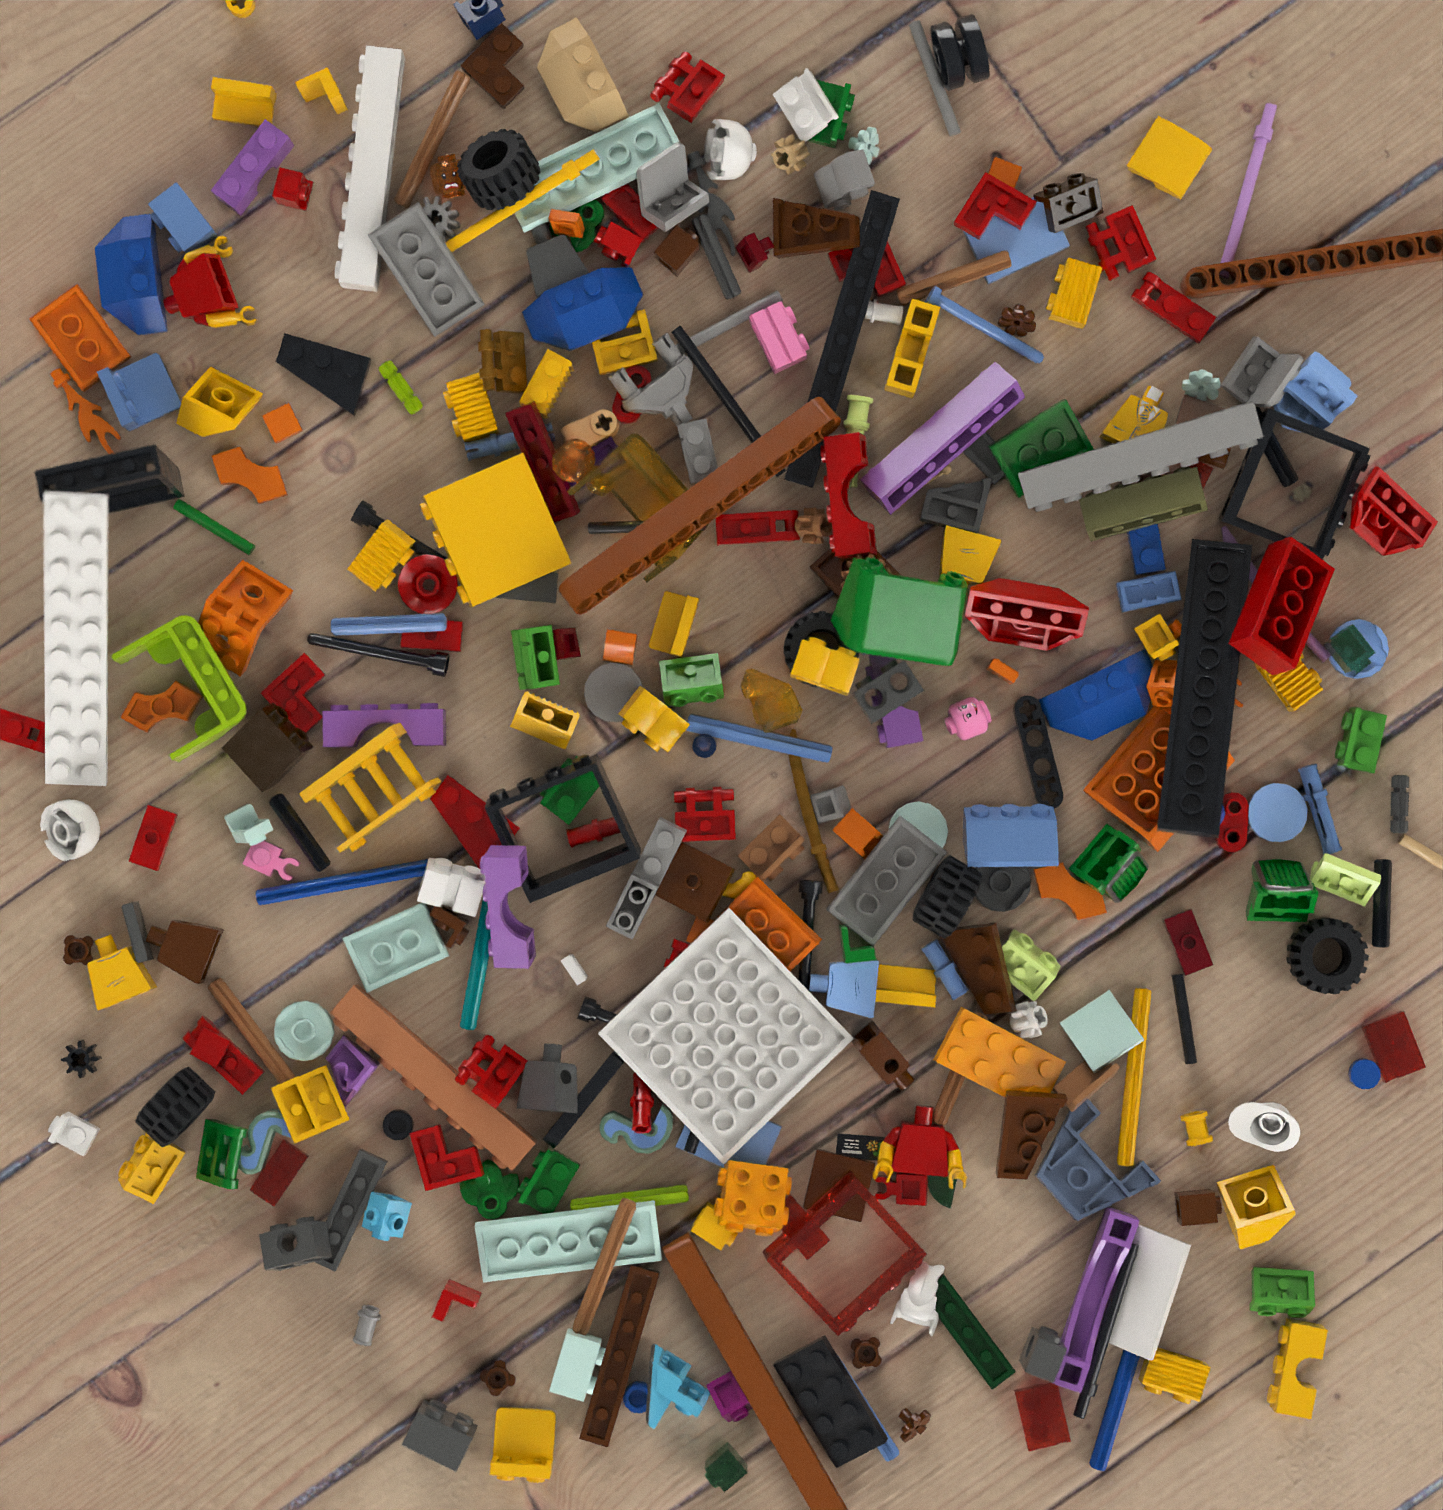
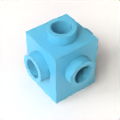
M371 1192L361 1227L371 1231L372 1237L379 1240L389 1241L390 1237L403 1238L412 1203L394 1194Z

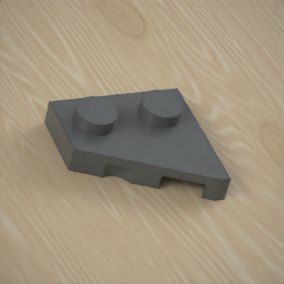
M984 478L978 482L968 484L964 482L954 484L948 488L939 487L927 490L919 521L941 527L947 525L979 533L992 479Z

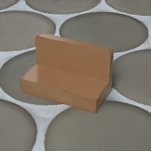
M1084 1060L1054 1086L1052 1091L1054 1093L1066 1094L1067 1101L1065 1105L1071 1112H1074L1115 1076L1120 1066L1117 1063L1112 1066L1110 1063L1098 1072L1093 1073Z

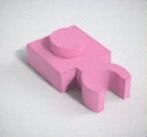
M264 840L250 847L243 865L269 877L272 876L274 870H277L282 879L290 881L294 877L286 873V865L291 863L294 866H299L300 862L295 858H281L284 849Z

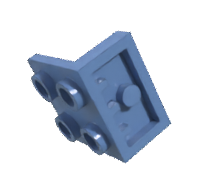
M158 353L147 356L115 372L108 367L97 372L121 426L129 432L169 414L181 406V400Z

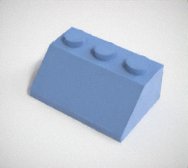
M977 804L972 807H963L962 839L967 867L1059 866L1057 819L1053 806L1034 804L1028 807H1018L1014 804H1005L1002 807H988Z

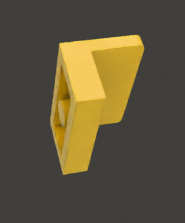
M328 67L295 82L305 102L327 94L337 115L348 110Z
M218 77L212 78L211 90L215 94L212 111L214 120L259 127L266 119L272 124L276 92L272 86Z
M665 591L649 642V648L682 658L699 598L689 595L686 597Z
M879 964L875 1002L935 1007L936 977L933 974L935 970Z

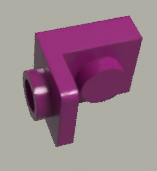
M732 1371L706 1385L721 1416L726 1421L731 1422L733 1420V1422H738L749 1415L748 1411L753 1409Z

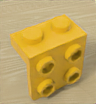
M499 1407L495 1417L490 1475H496L498 1480L511 1481L515 1477H527L528 1482L542 1483L545 1479H550L553 1470L556 1413L553 1410Z

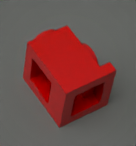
M279 167L272 197L277 204L307 211L314 182L307 180L301 172Z
M611 221L606 228L601 225L593 242L597 243V246L602 249L601 254L613 261H617L619 258L623 260L620 266L628 267L643 239Z

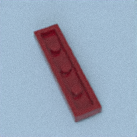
M535 401L507 411L505 413L521 453H524L553 522L555 523L579 514L581 512L565 472L559 464L557 453Z

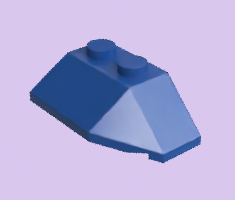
M150 214L123 217L95 247L101 306L138 336L168 332L163 303L164 295L155 222L150 217Z
M632 267L600 268L546 290L522 314L534 341L572 351L626 329L638 303L643 297V293Z
M1143 649L1039 699L1042 712L1049 726L1093 741L1145 716L1151 700L1146 686L1153 664L1146 649Z

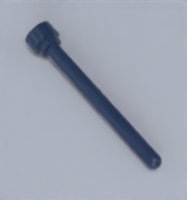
M708 734L698 735L693 741V751L701 758L712 756L716 751L715 739Z

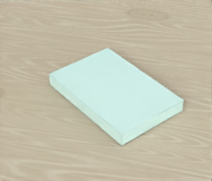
M426 903L415 905L343 938L367 993L450 956L437 926L433 923V917L429 915L430 910Z

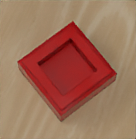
M203 1027L190 1055L217 1068L232 1040L207 1027Z

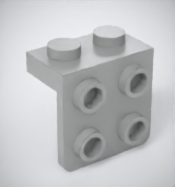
M680 142L670 146L644 163L637 170L641 216L665 232L709 203V193L688 180L685 145Z
M1252 337L1221 383V387L1241 403L1252 401L1255 407L1274 406L1284 396L1283 390L1288 382L1299 374L1301 370L1300 365L1304 358L1299 354H1279L1259 337Z

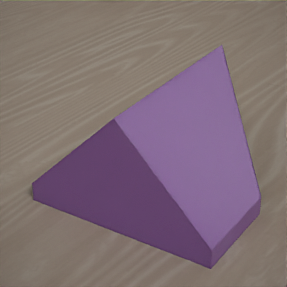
M343 1035L325 1059L330 1062L336 1087L345 1108L381 1063Z

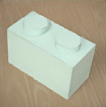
M567 1329L549 1392L584 1402L586 1393L592 1395L597 1377L592 1376L595 1365L601 1366L606 1349L600 1347L602 1338L590 1334L581 1335L575 1333L573 1329Z

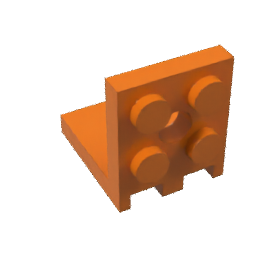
M242 560L206 599L198 621L224 667L240 677L248 667L261 631L287 603L293 593L292 589L245 560ZM246 592L254 593L258 598L250 597ZM221 635H224L225 637H227V638H228V642L225 641V640L222 638Z

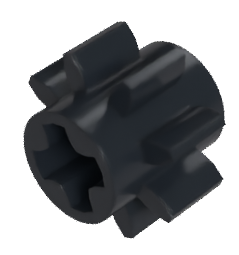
M79 1040L77 1049L73 1045L66 1046L67 1051L70 1053L67 1057L62 1058L61 1061L67 1062L69 1066L66 1073L78 1071L79 1078H83L86 1074L85 1069L91 1073L97 1071L94 1063L102 1059V1057L96 1056L94 1052L96 1044L87 1047L84 1040ZM84 1053L86 1055L84 1058L85 1063L80 1065L77 1062L80 1058L79 1054Z

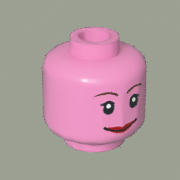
M968 697L951 704L948 708L949 717L944 719L951 735L956 733L964 741L985 733L988 729V723L992 721L983 700L978 701L974 697Z

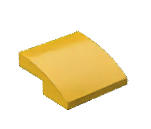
M1158 116L1127 164V168L1129 171L1153 182L1157 189L1181 200L1210 155L1212 147L1188 131Z
M326 1065L271 1088L294 1144L350 1120Z

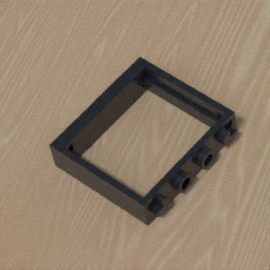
M1265 408L1259 421L1264 437L1257 439L1258 445L1247 449L1218 520L1274 542L1288 538L1237 517L1276 422L1353 452L1314 546L1312 547L1300 542L1323 560L1324 556H1328L1331 548L1335 545V539H1332L1336 528H1341L1345 522L1347 511H1344L1348 499L1352 500L1354 493L1359 487V483H1356L1360 471L1365 472L1369 465L1368 461L1371 455H1368L1370 448L1272 409Z
M156 444L34 471L40 501L43 503L45 491L108 494V514L185 497L179 468ZM153 464L156 470L147 472L146 465Z
M587 754L574 759L571 765L561 768V766L553 767L544 773L545 776L535 780L533 777L526 778L517 783V787L511 790L499 789L490 794L489 799L486 801L485 811L501 844L519 846L501 808L593 771L626 842L537 879L534 878L528 866L529 874L521 886L529 903L640 859V845L597 754L591 757Z

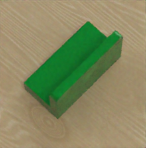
M845 924L839 925L843 961L846 964L876 960L875 948L872 945L850 948L848 928Z

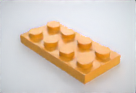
M960 1007L933 1059L935 1062L1005 1097L1006 1090L1050 1093L1066 1064V1061L963 1007Z

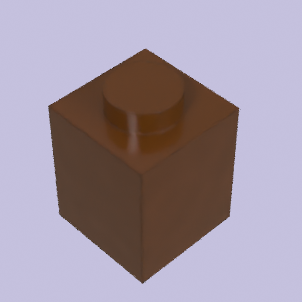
M676 225L654 251V258L677 277L700 251V244L697 242L699 237L688 227L682 229Z
M1211 1189L1174 1192L1177 1222L1181 1226L1218 1223L1217 1214H1222L1220 1197L1215 1196L1214 1191Z

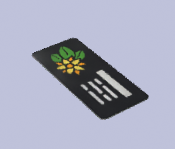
M839 1133L837 1135L836 1153L858 1159L878 1160L880 1144L885 1137Z

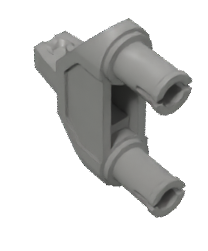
M666 333L658 338V341L656 340L652 343L667 364L666 370L645 387L639 389L631 380L624 367L614 372V375H610L608 380L611 381L623 398L622 406L626 411L652 415L662 414L665 419L670 417L677 426L693 419L685 407L687 403L685 396L689 393L693 363L688 355L681 354L669 337V334Z

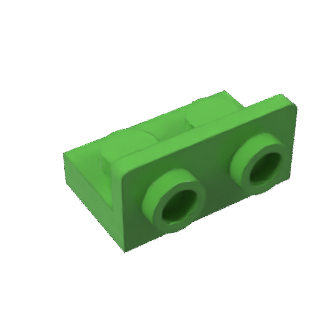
M718 653L659 661L666 706L681 707L688 703L701 701L711 703L717 699L724 698Z
M1351 707L1349 712L1344 713L1341 722V729L1345 730L1343 740L1337 743L1335 758L1338 759L1337 766L1371 774L1375 773L1387 715L1362 710L1359 707Z
M1253 1267L1251 1270L1252 1301L1249 1304L1250 1311H1258V1314L1262 1316L1288 1313L1289 1317L1303 1318L1310 1314L1315 1307L1314 1271Z

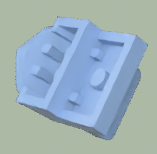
M1313 352L1301 365L1299 374L1288 382L1283 390L1284 396L1273 407L1279 413L1324 430L1333 422L1338 414L1353 404L1357 395L1349 389L1351 380L1319 352ZM1281 424V426H1282L1283 428H1286V429H1289V430H1293V431H1297V430H1295V429H1292V428H1290V427H1287V426Z

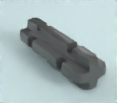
M1393 775L1391 778V788H1394V792H1391L1390 815L1393 816V820H1390V831L1392 833H1407L1408 821H1406V816H1408L1409 792H1406V788H1409V776Z

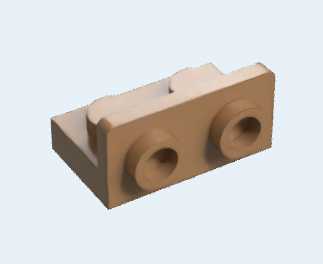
M779 814L738 857L761 881H764L766 878L772 881L783 871L780 864L789 857L793 861L805 849L802 845L805 839Z

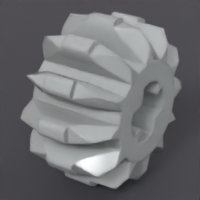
M436 196L434 204H431L428 197L423 198L425 204L423 209L429 219L433 221L435 216L439 217L441 223H436L435 228L444 242H446L444 237L448 236L451 239L456 236L451 229L460 228V223L454 220L459 216L458 210H450L452 207L451 201L447 200L441 205L440 196Z

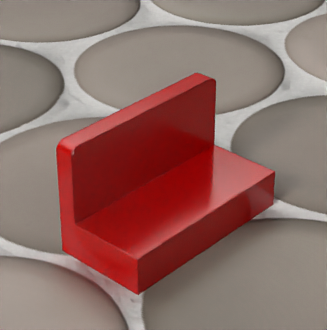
M449 1279L441 1293L432 1318L443 1322L453 1300L475 1308L482 1293Z

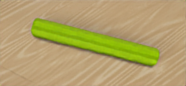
M675 1185L571 1199L570 1208L571 1210L619 1205L623 1198L633 1200L635 1203L655 1200V1206L688 1202L689 1193L687 1185Z

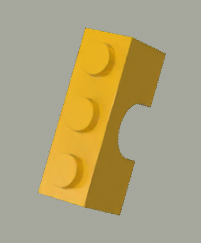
M911 299L885 385V391L913 399L941 307Z
M1286 1318L1285 1326L1281 1325L1278 1334V1342L1281 1343L1280 1354L1275 1355L1273 1361V1373H1276L1274 1385L1270 1384L1267 1393V1402L1270 1403V1407L1275 1413L1306 1419L1312 1418L1317 1389L1310 1383L1298 1381L1296 1378V1368L1306 1358L1323 1359L1328 1330L1323 1325Z

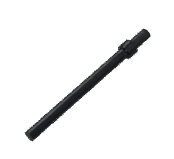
M680 325L671 333L750 442L753 443L760 438L761 435L683 327ZM782 469L775 476L779 477L786 472V469Z
M1132 1243L1115 1280L1095 1343L1091 1365L1082 1392L1079 1394L1073 1415L1081 1419H1085L1091 1397H1095L1098 1388L1096 1381L1138 1252L1139 1245Z

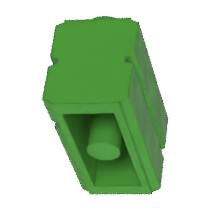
M552 625L512 630L511 635L516 669L519 674V690L560 685Z

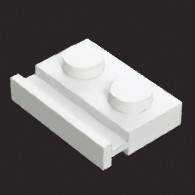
M808 68L804 70L805 73L800 77L796 76L773 93L774 98L801 141L804 140L805 142L827 127V123L832 119L836 120L839 118Z

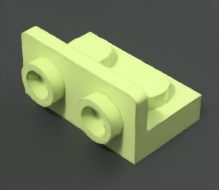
M1325 853L1319 862L1315 861L1313 863L1310 880L1314 883L1315 887L1365 906L1379 886L1381 875Z
M1015 929L1002 945L1010 983L1031 1000L1036 1001L1056 978L1061 967L1057 959L1051 953L1043 952L1034 945L1033 940L1028 935L1019 933Z

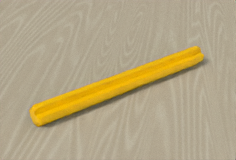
M1135 988L1131 1021L1144 1038V1041L1129 1050L1127 1056L1117 1164L1126 1167L1134 1165L1151 1001V990L1146 988Z

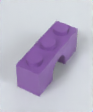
M265 119L211 189V192L218 200L241 216L257 196V186L264 174L272 167L277 169L294 147L291 139Z

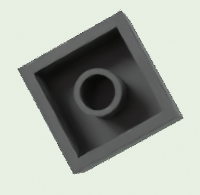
M424 1399L402 1445L457 1472L478 1425L474 1424V1420L464 1413L458 1412L456 1415L447 1411V1406L440 1401L431 1399L429 1402Z

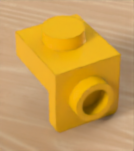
M1160 613L1133 628L1152 660L1158 657L1160 661H1163L1176 653L1174 647L1178 646L1179 643L1174 638Z

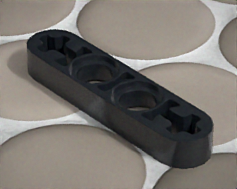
M1023 696L1014 703L1013 714L1037 804L1053 806L1055 809L1063 801V790L1042 708L1035 697ZM1023 701H1027L1029 705L1035 706V710L1031 712L1032 721L1039 719L1040 725H1030L1023 729L1022 723L1028 722L1027 715L1025 713L1020 714L1019 708L1024 705ZM1030 730H1038L1043 736L1042 743L1037 747L1030 746L1026 741L1027 733ZM1040 758L1046 759L1050 764V771L1044 776H1040L1034 771V763ZM1053 777L1054 783H1048L1051 792L1057 793V797L1053 798V804L1049 805L1047 800H1042L1041 795L1046 793L1045 786L1042 784L1038 787L1037 780H1047Z
M615 1051L610 1054L577 1095V1113L564 1112L542 1139L553 1149L560 1143L625 1062Z

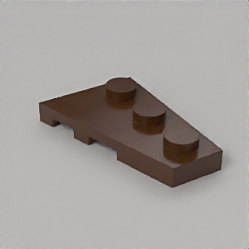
M773 198V256L786 258L860 247V218L854 214Z
M996 922L957 927L947 938L940 937L984 1015L1012 1012L1016 1009Z
M1006 1090L995 1172L997 1178L1027 1180L1042 1151V1144L1048 1132L1052 1131L1056 1123L1055 1118L1060 1108H1063L1067 1101L1066 1094Z

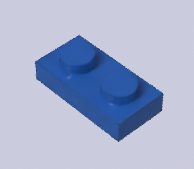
M1158 524L1127 532L1135 575L1166 570Z

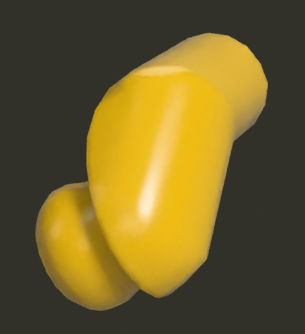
M750 871L742 873V877L734 883H728L722 896L735 899L757 876Z

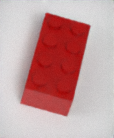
M1293 537L1268 544L1228 644L1271 675L1296 669L1335 569Z

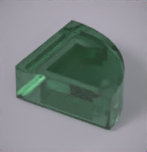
M928 1175V1189L933 1198L941 1205L951 1209L957 1179L953 1180V1189H950L948 1186L949 1176Z

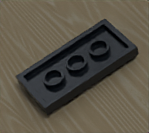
M825 1335L774 1363V1368L836 1468L886 1443L888 1440L887 1435Z

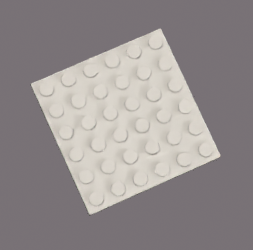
M727 908L598 1032L606 1043L722 1164L727 1162L854 1039L730 908Z

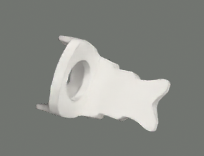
M918 1258L915 1261V1275L911 1276L908 1288L903 1290L900 1300L897 1301L890 1324H893L896 1318H902L915 1324L929 1326V1334L933 1336L939 1320L938 1313L935 1310L937 1301L935 1295L938 1290L937 1280L944 1272L945 1267L943 1265L930 1266L924 1260Z

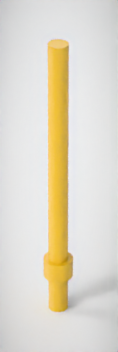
M592 149L577 160L573 161L571 159L561 165V170L535 185L534 189L527 193L523 200L515 202L513 206H506L504 209L492 212L446 241L445 243L452 253L566 180H574L581 175L580 172L600 160L598 154Z

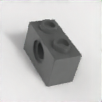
M313 1216L299 1218L296 1220V1225L289 1227L287 1223L270 1226V1232L259 1234L265 1270L282 1271L332 1257L327 1223L325 1221H314ZM295 1237H296V1239H297V1246H296V1248L294 1249L293 1241H294V1239H295Z
M1041 1326L1040 1330L1032 1327L1019 1359L1026 1373L1052 1383L1055 1382L1067 1351L1057 1331L1046 1326Z

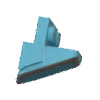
M657 1344L651 1346L646 1405V1422L653 1429L659 1423L671 1401L676 1404V1408L681 1413L687 1416L694 1415L698 1418L710 1396L707 1388L687 1377L692 1365L668 1350L665 1351Z

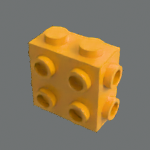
M732 1160L726 1162L724 1168H719L717 1185L722 1186L721 1197L716 1198L714 1205V1216H718L717 1225H724L725 1230L730 1232H743L744 1228L753 1229L755 1234L760 1236H773V1232L777 1233L782 1229L783 1225H787L789 1208L784 1207L785 1197L790 1195L792 1178L788 1177V1168Z

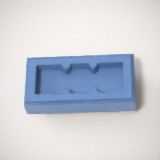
M1176 571L1116 583L1122 613L1182 600Z

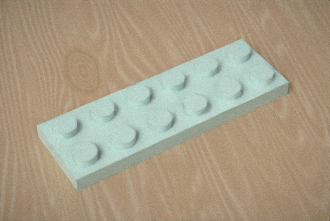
M660 103L539 160L540 174L538 175V183L561 170V165L571 159L575 161L592 149L596 151L600 160L580 172L581 175L574 180H566L515 212L514 214L523 232L526 233L549 222L551 209L569 212L636 180L637 170L640 166L670 146L680 142Z
M655 1200L636 1202V1210L614 1266L662 1261ZM619 1205L475 1222L483 1282L594 1269Z

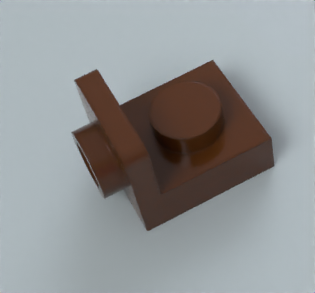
M443 905L441 907L434 906L429 914L435 918L433 923L445 931H449L450 928L454 930L445 946L450 949L455 944L461 946L469 933V930L465 928L469 921Z

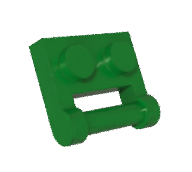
M205 1119L196 1178L222 1188L238 1189L239 1179L236 1177L243 1138H246L247 1128L234 1126L216 1119Z

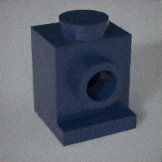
M465 0L461 4L458 1L453 4L461 21L476 40L506 20L500 9L504 6L501 0Z

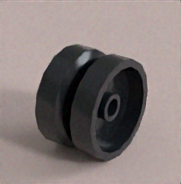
M973 14L957 18L955 31L948 22L931 26V41L936 65L942 82L948 91L963 87L965 73L973 83L989 79L990 67L987 50L978 21Z

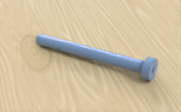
M934 286L927 296L926 303L941 307L943 310L1034 363H1041L1043 361L1044 355L1040 351L941 294L942 289Z

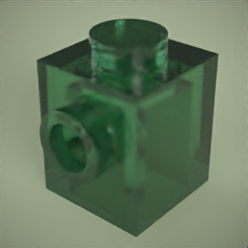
M1354 624L1346 626L1323 644L1345 673L1353 670L1356 673L1360 672L1371 663L1369 658L1375 654V651Z
M727 1442L705 1461V1470L707 1472L704 1475L714 1488L720 1486L726 1492L748 1473V1466L731 1444Z

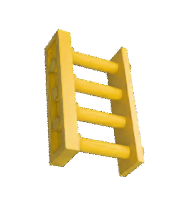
M401 723L388 727L299 793L305 803L315 799L318 803L321 802L347 840L337 847L339 852L349 848L352 852L356 851L367 843L365 837L417 799L423 802L436 793L434 787L441 780L436 777L425 782L401 748L400 744L402 742L399 738L407 733ZM382 750L392 754L416 789L404 799L401 798L376 762L379 760L376 755ZM361 766L363 769L367 768L393 806L381 816H379L354 780L356 776L353 772ZM337 783L340 786H345L370 822L359 832H356L331 796L333 794L331 788Z

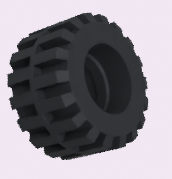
M500 129L497 132L491 131L487 135L477 138V141L471 143L467 147L468 149L460 156L462 159L458 161L457 165L459 168L457 170L458 176L479 207H485L487 210L495 208L497 210L504 209L506 206H513L515 202L523 200L526 197L525 195L534 189L533 185L538 183V175L540 174L539 163L523 136L514 130L507 131L506 129Z
M819 611L817 613H808L806 616L799 618L790 628L784 643L785 662L790 672L792 671L802 640H807L814 633H829L836 639L839 647L850 649L843 643L831 623L833 612ZM856 652L854 657L858 658L859 652ZM800 681V682H802L803 684L811 685V687H816V688L819 687V686H816V685H812V684H809V683Z
M951 855L945 858L923 891L914 909L913 921L944 939L950 936L963 919L982 882V873L972 867H967V864Z
M1332 918L1309 920L1308 924H1302L1298 927L1299 931L1293 933L1290 937L1293 939L1292 944L1287 945L1286 951H1290V957H1286L1287 964H1291L1292 968L1289 969L1291 974L1296 976V981L1306 986L1307 989L1323 994H1340V991L1352 989L1351 985L1353 983L1358 984L1362 980L1359 976L1361 973H1366L1367 967H1364V963L1369 961V954H1365V949L1368 948L1367 943L1361 940L1362 934L1354 930V926L1342 922V920ZM1325 938H1332L1341 947L1342 960L1337 969L1331 973L1324 974L1315 968L1312 954L1319 941Z
M190 1067L184 1068L176 1073L146 1103L138 1113L135 1123L161 1147L167 1146L177 1139L207 1108L214 1098L215 1091Z

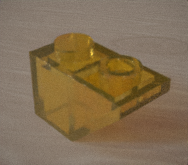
M753 668L747 669L740 684L743 696L750 700L753 706V717L758 725H762L765 734L797 723L803 710L791 684Z

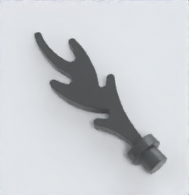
M699 151L692 152L687 155L690 161L688 164L690 171H697L700 188L709 193V203L698 211L703 213L704 208L708 207L707 215L715 233L717 229L722 230L729 242L731 255L735 256L734 241L728 227L722 220V216L726 215L732 221L735 220V217L729 206L721 198L708 192L709 188L718 189V185L711 181L702 169L707 164L705 158H701Z

